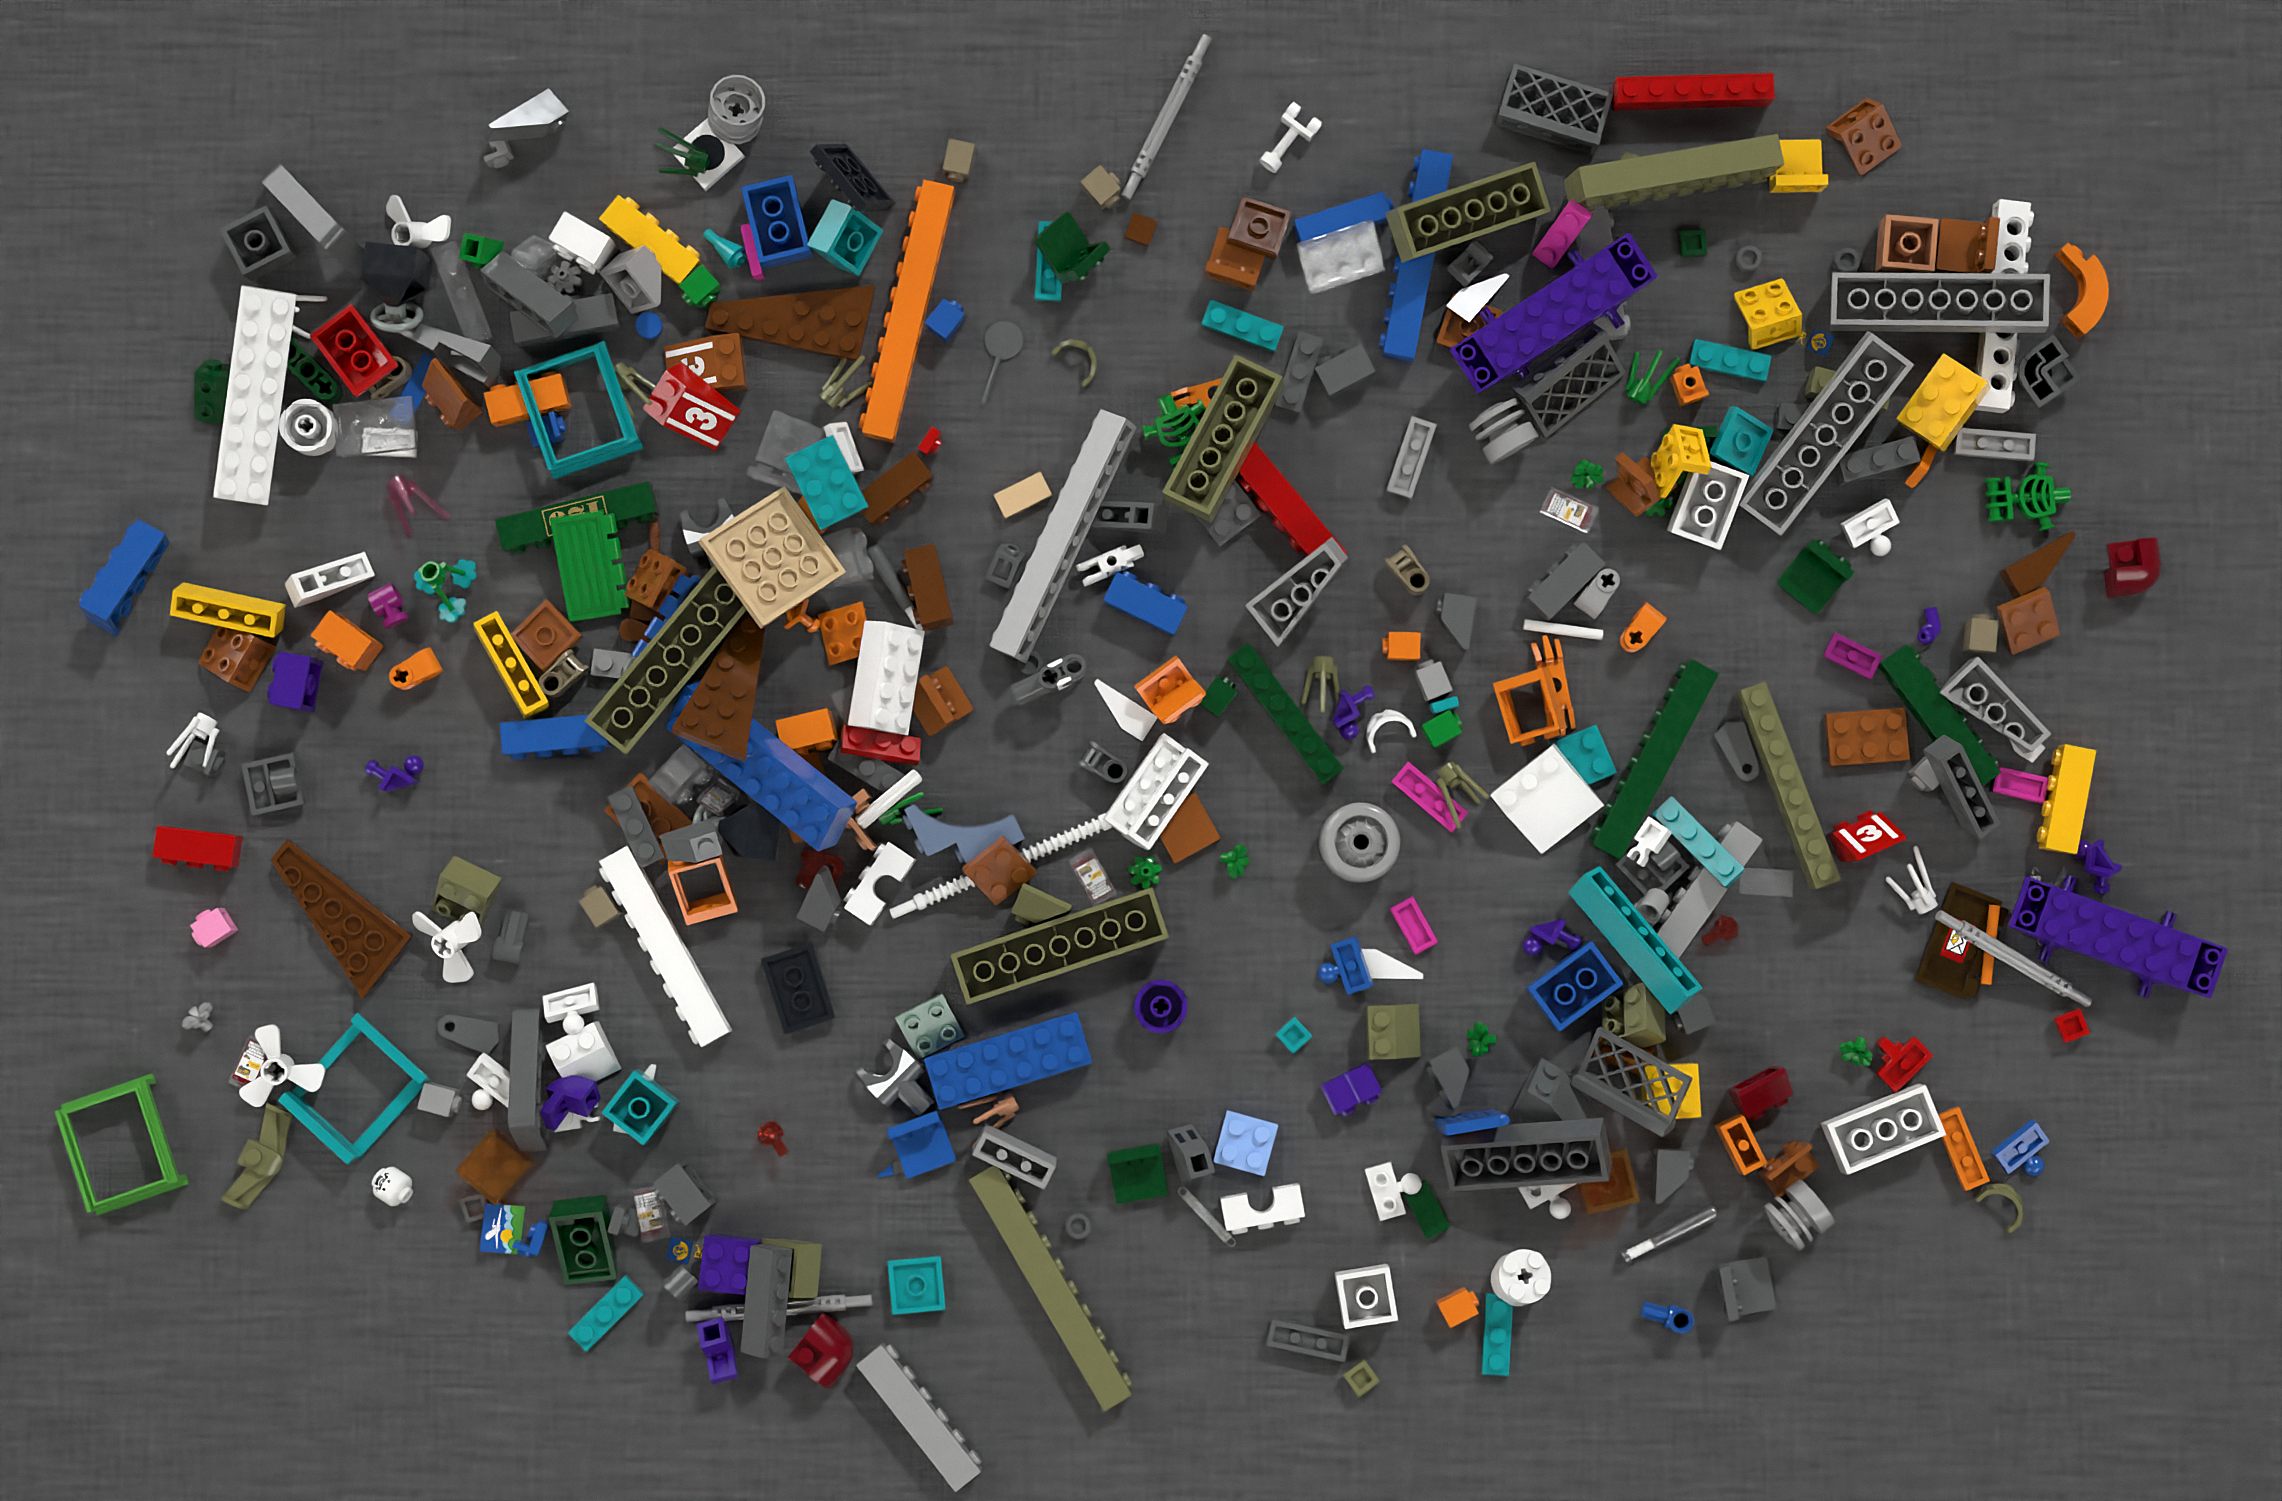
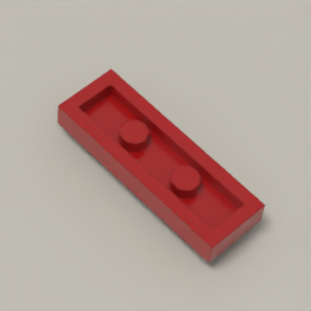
M844 725L841 730L840 753L915 766L920 761L921 738Z

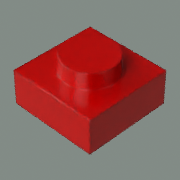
M931 427L918 447L919 452L926 457H929L931 452L936 454L943 443L940 439L942 437L941 432Z
M2079 1008L2053 1018L2063 1043L2090 1034L2082 1011Z

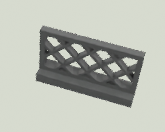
M1514 63L1495 125L1595 155L1600 144L1601 134L1613 93ZM1516 73L1526 75L1531 83L1520 88L1515 80ZM1545 81L1552 83L1556 91L1544 95L1539 84ZM1534 87L1540 98L1529 103L1523 92ZM1569 89L1575 90L1579 94L1580 99L1569 103L1564 92ZM1516 95L1519 96L1524 104L1523 107L1518 109L1507 106L1508 100ZM1559 95L1565 106L1554 111L1548 100ZM1593 97L1604 99V107L1595 111L1589 99ZM1542 102L1549 114L1543 117L1536 115L1532 107ZM1584 103L1590 114L1578 118L1573 107ZM1568 110L1574 121L1569 124L1561 123L1557 115ZM1593 118L1598 126L1596 133L1585 130L1582 122Z
M1591 323L1512 387L1513 392L1521 399L1541 435L1545 438L1626 374L1609 343V335L1594 323ZM1603 346L1604 350L1601 359L1593 358L1594 352ZM1581 362H1584L1581 375L1573 374L1574 368ZM1591 363L1599 364L1596 376L1588 375ZM1606 365H1614L1616 370L1608 377H1604ZM1560 379H1564L1561 391H1552L1554 384ZM1571 379L1579 380L1576 392H1568ZM1586 381H1595L1593 389L1588 393H1583ZM1544 395L1541 407H1533L1531 403L1539 396ZM1551 396H1559L1556 408H1548ZM1566 397H1575L1573 405L1568 409H1563ZM1546 413L1554 414L1553 421L1545 427L1543 422Z
M1599 1027L1596 1030L1579 1073L1574 1076L1571 1082V1086L1663 1137L1673 1130L1676 1124L1674 1120L1693 1078L1606 1029ZM1601 1037L1610 1041L1613 1051L1605 1054L1602 1053L1599 1045ZM1629 1051L1632 1053L1636 1064L1626 1067L1620 1052ZM1615 1054L1620 1069L1609 1072L1604 1057ZM1598 1059L1604 1074L1596 1075L1588 1071L1591 1061ZM1652 1064L1656 1066L1659 1077L1649 1080L1644 1065ZM1638 1067L1643 1082L1632 1085L1627 1070ZM1621 1072L1626 1087L1619 1088L1615 1086L1611 1075ZM1675 1077L1681 1080L1683 1084L1680 1090L1672 1093L1667 1078ZM1661 1080L1666 1095L1655 1098L1650 1083ZM1644 1085L1649 1100L1642 1101L1638 1099L1634 1088ZM1668 1098L1671 1106L1669 1116L1660 1111L1657 1101Z

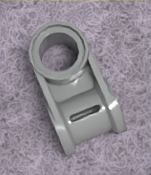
M1612 569L1598 571L1588 585L1580 592L1573 604L1593 619H1596L1620 583L1618 573ZM1609 575L1611 585L1603 587L1601 576Z
M1654 888L1650 889L1633 906L1648 924L1653 927L1669 904V897L1664 891Z

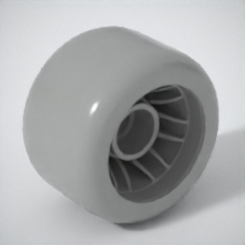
M1351 803L1333 812L1325 821L1320 832L1319 849L1325 865L1336 876L1350 882H1368L1383 876L1394 865L1400 851V834L1392 817L1382 808L1370 803ZM1364 835L1367 838L1368 845L1364 850H1359L1354 846L1353 840L1355 836Z

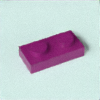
M1835 632L1832 634L1822 657L1870 680L1877 669L1882 655Z

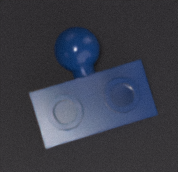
M1357 936L1330 945L1337 965L1324 963L1319 967L1318 977L1323 983L1331 984L1337 980L1338 975H1341L1347 995L1374 986Z
M2031 1119L1993 1149L1991 1153L2007 1174H2010L2023 1163V1170L2026 1174L2038 1176L2044 1170V1162L2039 1156L2034 1154L2050 1141L2038 1123Z

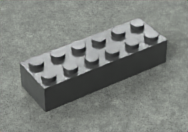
M1603 1118L1510 1124L1447 1136L1444 1134L1440 1146L1451 1192L1609 1181L1612 1168V1159Z

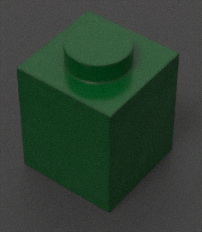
M1225 676L1222 679L1216 677L1205 691L1206 695L1202 698L1199 705L1218 719L1238 692L1234 690L1236 685Z

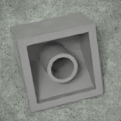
M645 245L618 254L599 272L631 314L657 307L661 303V265L656 260L655 254Z

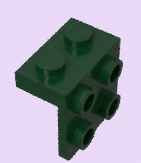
M1070 212L1062 213L1035 238V244L1060 283L1082 281L1089 275L1088 271L1100 265L1105 260L1104 256L1111 250L1106 241L1089 244Z
M216 359L205 360L194 372V417L196 420L223 425L230 364H224Z
M1815 539L1806 543L1777 579V585L1813 614L1819 613L1842 583L1848 581L1855 573L1850 568L1852 565L1849 561L1841 556L1837 558L1830 552L1831 548L1822 540L1816 541Z

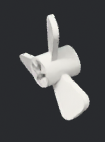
M392 195L389 198L386 211L396 222L392 229V240L395 245L426 248L432 241H445L449 237L451 219L448 215H442L429 223L411 222L401 198L397 195Z
M415 912L412 915L414 926L418 930L433 936L431 941L432 948L438 956L444 958L443 978L451 983L469 980L474 972L461 949L470 942L478 940L481 936V928L475 913L469 912L461 921H454L442 930L424 914Z
M270 1024L256 1030L255 1037L269 1060L263 1063L261 1076L240 1089L239 1094L242 1099L254 1107H260L267 1101L274 1085H278L287 1079L310 1092H314L321 1087L325 1075V1067L322 1064L295 1065L290 1056L281 1054L280 1030L276 1025ZM278 1062V1065L284 1068L285 1073L280 1072L278 1076L275 1075L273 1071L277 1066L273 1063Z

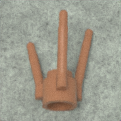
M1010 1090L1006 1093L999 1091L993 1095L958 1105L959 1109H964L997 1100L992 1103L995 1108L973 1120L974 1124H978L996 1113L1000 1117L1004 1115L992 1126L996 1129L1000 1128L1007 1120L1016 1116L1014 1112L1020 1109Z

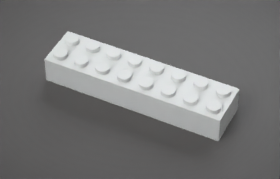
M245 285L241 286L213 495L215 498L268 505L297 294Z

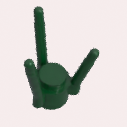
M661 127L658 129L666 137L691 150L686 153L655 142L653 144L655 148L685 158L684 165L689 167V169L659 168V173L691 175L694 177H698L699 173H706L710 154L705 153V149L696 147Z

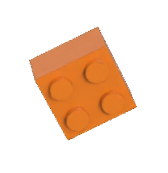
M331 610L327 612L310 635L317 640L314 644L327 654L330 653L333 656L336 654L338 656L336 661L353 671L357 669L366 671L384 647V645L346 617Z
M828 708L775 721L779 739L799 756L809 754L808 750L814 748L819 750V752L833 749L834 743H837L839 740L832 711Z

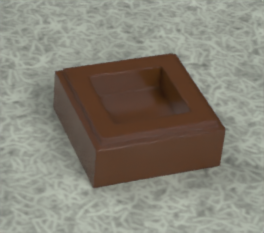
M1133 212L1124 239L1149 247L1158 221Z

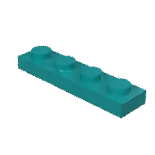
M1672 796L1652 813L1726 889L1746 871Z

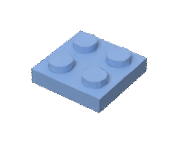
M1227 1110L1213 1162L1264 1176L1278 1124Z

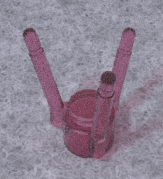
M399 475L386 484V488L390 492L388 496L395 506L408 537L412 536V532L400 503L403 502L412 515L416 514L409 501L413 495L412 490L444 518H449V514L418 488L412 479L407 481L404 475Z

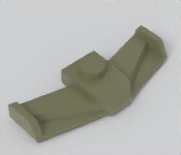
M266 1102L259 1142L252 1138L248 1139L237 1164L246 1167V1169L221 1198L222 1201L236 1208L247 1210L272 1178L279 1173L285 1161L284 1153L292 1119L291 1112Z

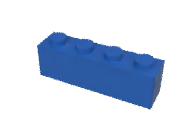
M589 715L500 723L502 754L510 756V760L526 759V754L536 753L537 758L553 756L552 752L563 751V755L579 754V749L589 748V753L605 752V747L612 746V743L584 721Z

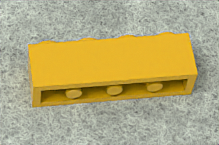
M618 195L599 217L600 222L633 249L645 245L655 254L656 260L661 265V272L678 285L700 265H703L700 259H698L700 254L690 245L686 248L678 243L680 238L670 229L666 232L658 227L660 222L650 213H647L646 216L638 211L640 206L630 197L623 199Z
M183 582L173 590L170 615L274 638L284 628L286 604Z
M496 611L474 622V631L523 718L527 720L548 709V700L499 613Z
M2064 744L2059 745L2053 751L2051 764L2054 765L2052 775L2048 777V800L2044 801L2041 812L2042 816H2044L2043 826H2040L2037 832L2039 849L2068 855L2077 854L2096 750Z

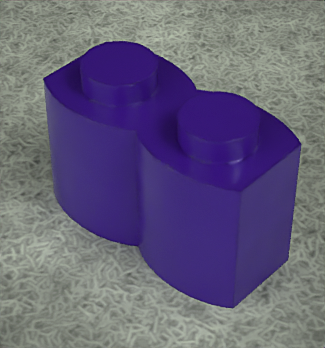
M1368 1062L1320 1085L1334 1115L1340 1113L1341 1117L1355 1111L1354 1105L1360 1102L1368 1105L1378 1100V1094L1382 1092Z

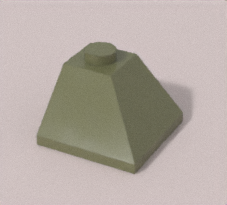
M1023 883L1011 912L1016 914L1014 920L1029 926L1030 922L1039 923L1069 912L1073 906Z

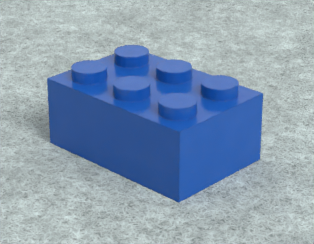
M792 175L741 187L758 260L762 269L813 257L812 249L807 246L809 236L796 183Z
M1587 941L1524 989L1555 1031H1561L1621 987L1623 982L1594 943Z

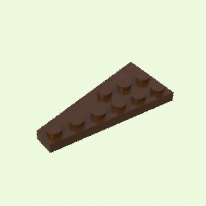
M870 285L714 302L710 304L705 329L706 331L721 334L739 333L745 339L856 362L861 355L876 286Z
M745 614L740 617L674 723L672 734L746 763L766 626L760 629L753 617Z
M286 839L272 857L271 862L298 899L302 909L308 914L311 923L332 955L336 957L344 969L348 979L356 987L361 999H365L412 939L413 935L294 842Z

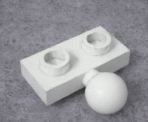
M1885 498L1840 525L1851 547L1856 548L1872 539L1870 550L1877 556H1883L1890 551L1891 542L1881 533L1900 522L1890 500Z
M594 983L542 996L547 1022L551 1023L564 1019L563 1028L566 1033L572 1035L579 1033L584 1027V1020L580 1016L581 1014L599 1010L597 988Z
M483 1053L467 1073L469 1078L483 1088L474 1092L472 1104L479 1110H486L492 1105L493 1097H495L508 1108L510 1072Z
M1391 1161L1366 1168L1365 1172L1380 1221L1406 1214L1400 1192L1407 1194L1417 1193L1422 1186L1420 1177L1414 1173H1408L1402 1177L1400 1182H1397Z
M1577 1183L1518 1187L1529 1209L1549 1199L1552 1216L1557 1219H1564L1570 1214L1571 1206L1566 1199L1560 1198L1558 1194Z

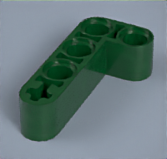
M291 336L290 349L296 348L297 353L294 358L288 359L287 367L317 397L326 403L333 404L340 401L343 396V388L340 383ZM314 366L315 373L313 376L306 378V369ZM321 382L330 387L332 390L330 394H327V391L319 385Z

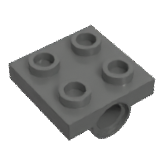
M295 753L241 764L252 816L306 805Z
M1668 841L1665 842L1658 854L1651 850L1649 859L1644 867L1636 863L1641 854H1638L1634 861L1627 857L1632 848L1624 854L1621 860L1614 864L1643 896L1650 889L1654 888L1665 891L1690 867Z

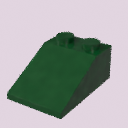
M607 1195L554 1200L549 1220L564 1284L571 1285L617 1279L614 1236L607 1232L611 1221Z

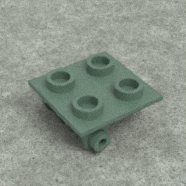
M943 994L937 995L895 1017L917 1060L965 1037Z

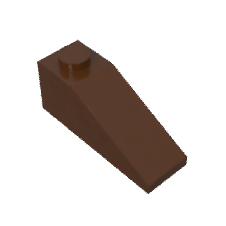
M2074 531L2057 538L1999 571L2013 599L2037 590L2038 586L2044 584L2075 538L2076 534Z

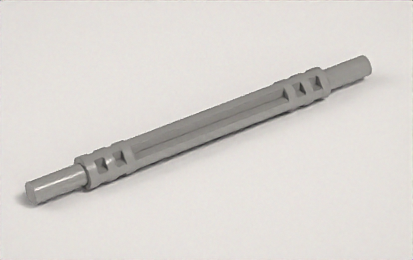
M1203 34L1192 56H1188L1131 169L1132 174L1121 194L1125 199L1131 200L1141 178H1145L1202 65L1201 60L1212 40L1211 37Z
M1942 910L1937 912L1935 919L1955 930L1956 935L2063 997L2068 996L2085 1007L2091 1004L2092 998L2073 988L2072 983L1968 922L1964 920L1959 921Z
M843 1294L817 1298L789 1299L786 1315L845 1311L848 1307L871 1306L873 1304L872 1295L846 1297ZM745 1303L712 1306V1309L686 1311V1321L713 1320L723 1317L725 1321L744 1319Z

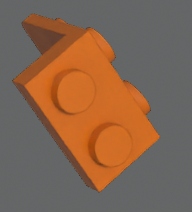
M1176 655L1134 685V688L1146 705L1163 724L1175 722L1180 718L1181 713L1189 707L1197 706L1206 695L1204 689L1192 678Z

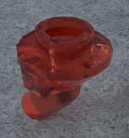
M1721 915L1714 922L1717 929L1704 935L1701 939L1705 946L1714 943L1722 937L1726 941H1730L1738 936L1739 926L1732 917Z
M775 1121L763 1124L757 1133L759 1143L764 1146L772 1144L779 1158L789 1153L781 1139L784 1136L781 1126Z

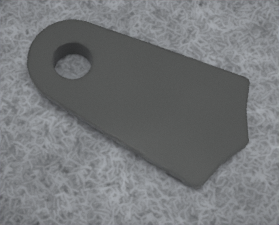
M1726 722L1714 734V737L1736 775L1744 781L1753 780L1759 773V765L1745 723ZM1744 764H1747L1751 767V772L1749 774H1745L1742 771V766Z
M445 1015L438 1022V1032L442 1037L487 1055L490 1054L494 1046L500 1041L498 1023L457 1015ZM449 1021L455 1024V1029L452 1032L446 1030V1023Z

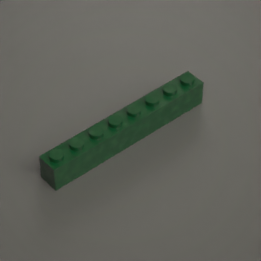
M1693 659L1687 660L1686 663H1680L1674 675L1678 677L1674 686L1669 685L1662 699L1666 700L1662 709L1657 708L1650 720L1653 723L1649 733L1646 731L1643 733L1638 743L1641 748L1637 756L1633 754L1626 765V769L1629 771L1625 779L1620 778L1614 788V792L1617 794L1613 802L1608 801L1601 815L1605 816L1600 826L1596 824L1590 833L1589 838L1592 839L1590 846L1616 860L1622 859L1719 675L1718 672Z

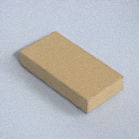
M1041 472L994 494L1005 519L1052 496Z

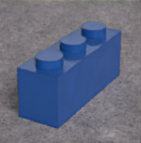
M1124 571L1123 574L1117 572L1103 599V603L1174 637L1188 609V606L1184 604L1185 600L1174 594L1168 597L1160 593L1162 589L1152 583L1147 582L1145 586L1137 582V576L1127 571Z

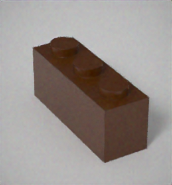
M913 451L862 490L869 507L860 512L872 527L876 524L881 526L891 518L890 513L895 509L902 510L912 502L910 498L917 492L923 494L933 485L931 481L934 480V477Z
M935 544L905 550V560H901L904 575H909L911 584L907 585L910 600L915 599L917 609H913L916 625L921 624L923 631L953 625L954 620Z

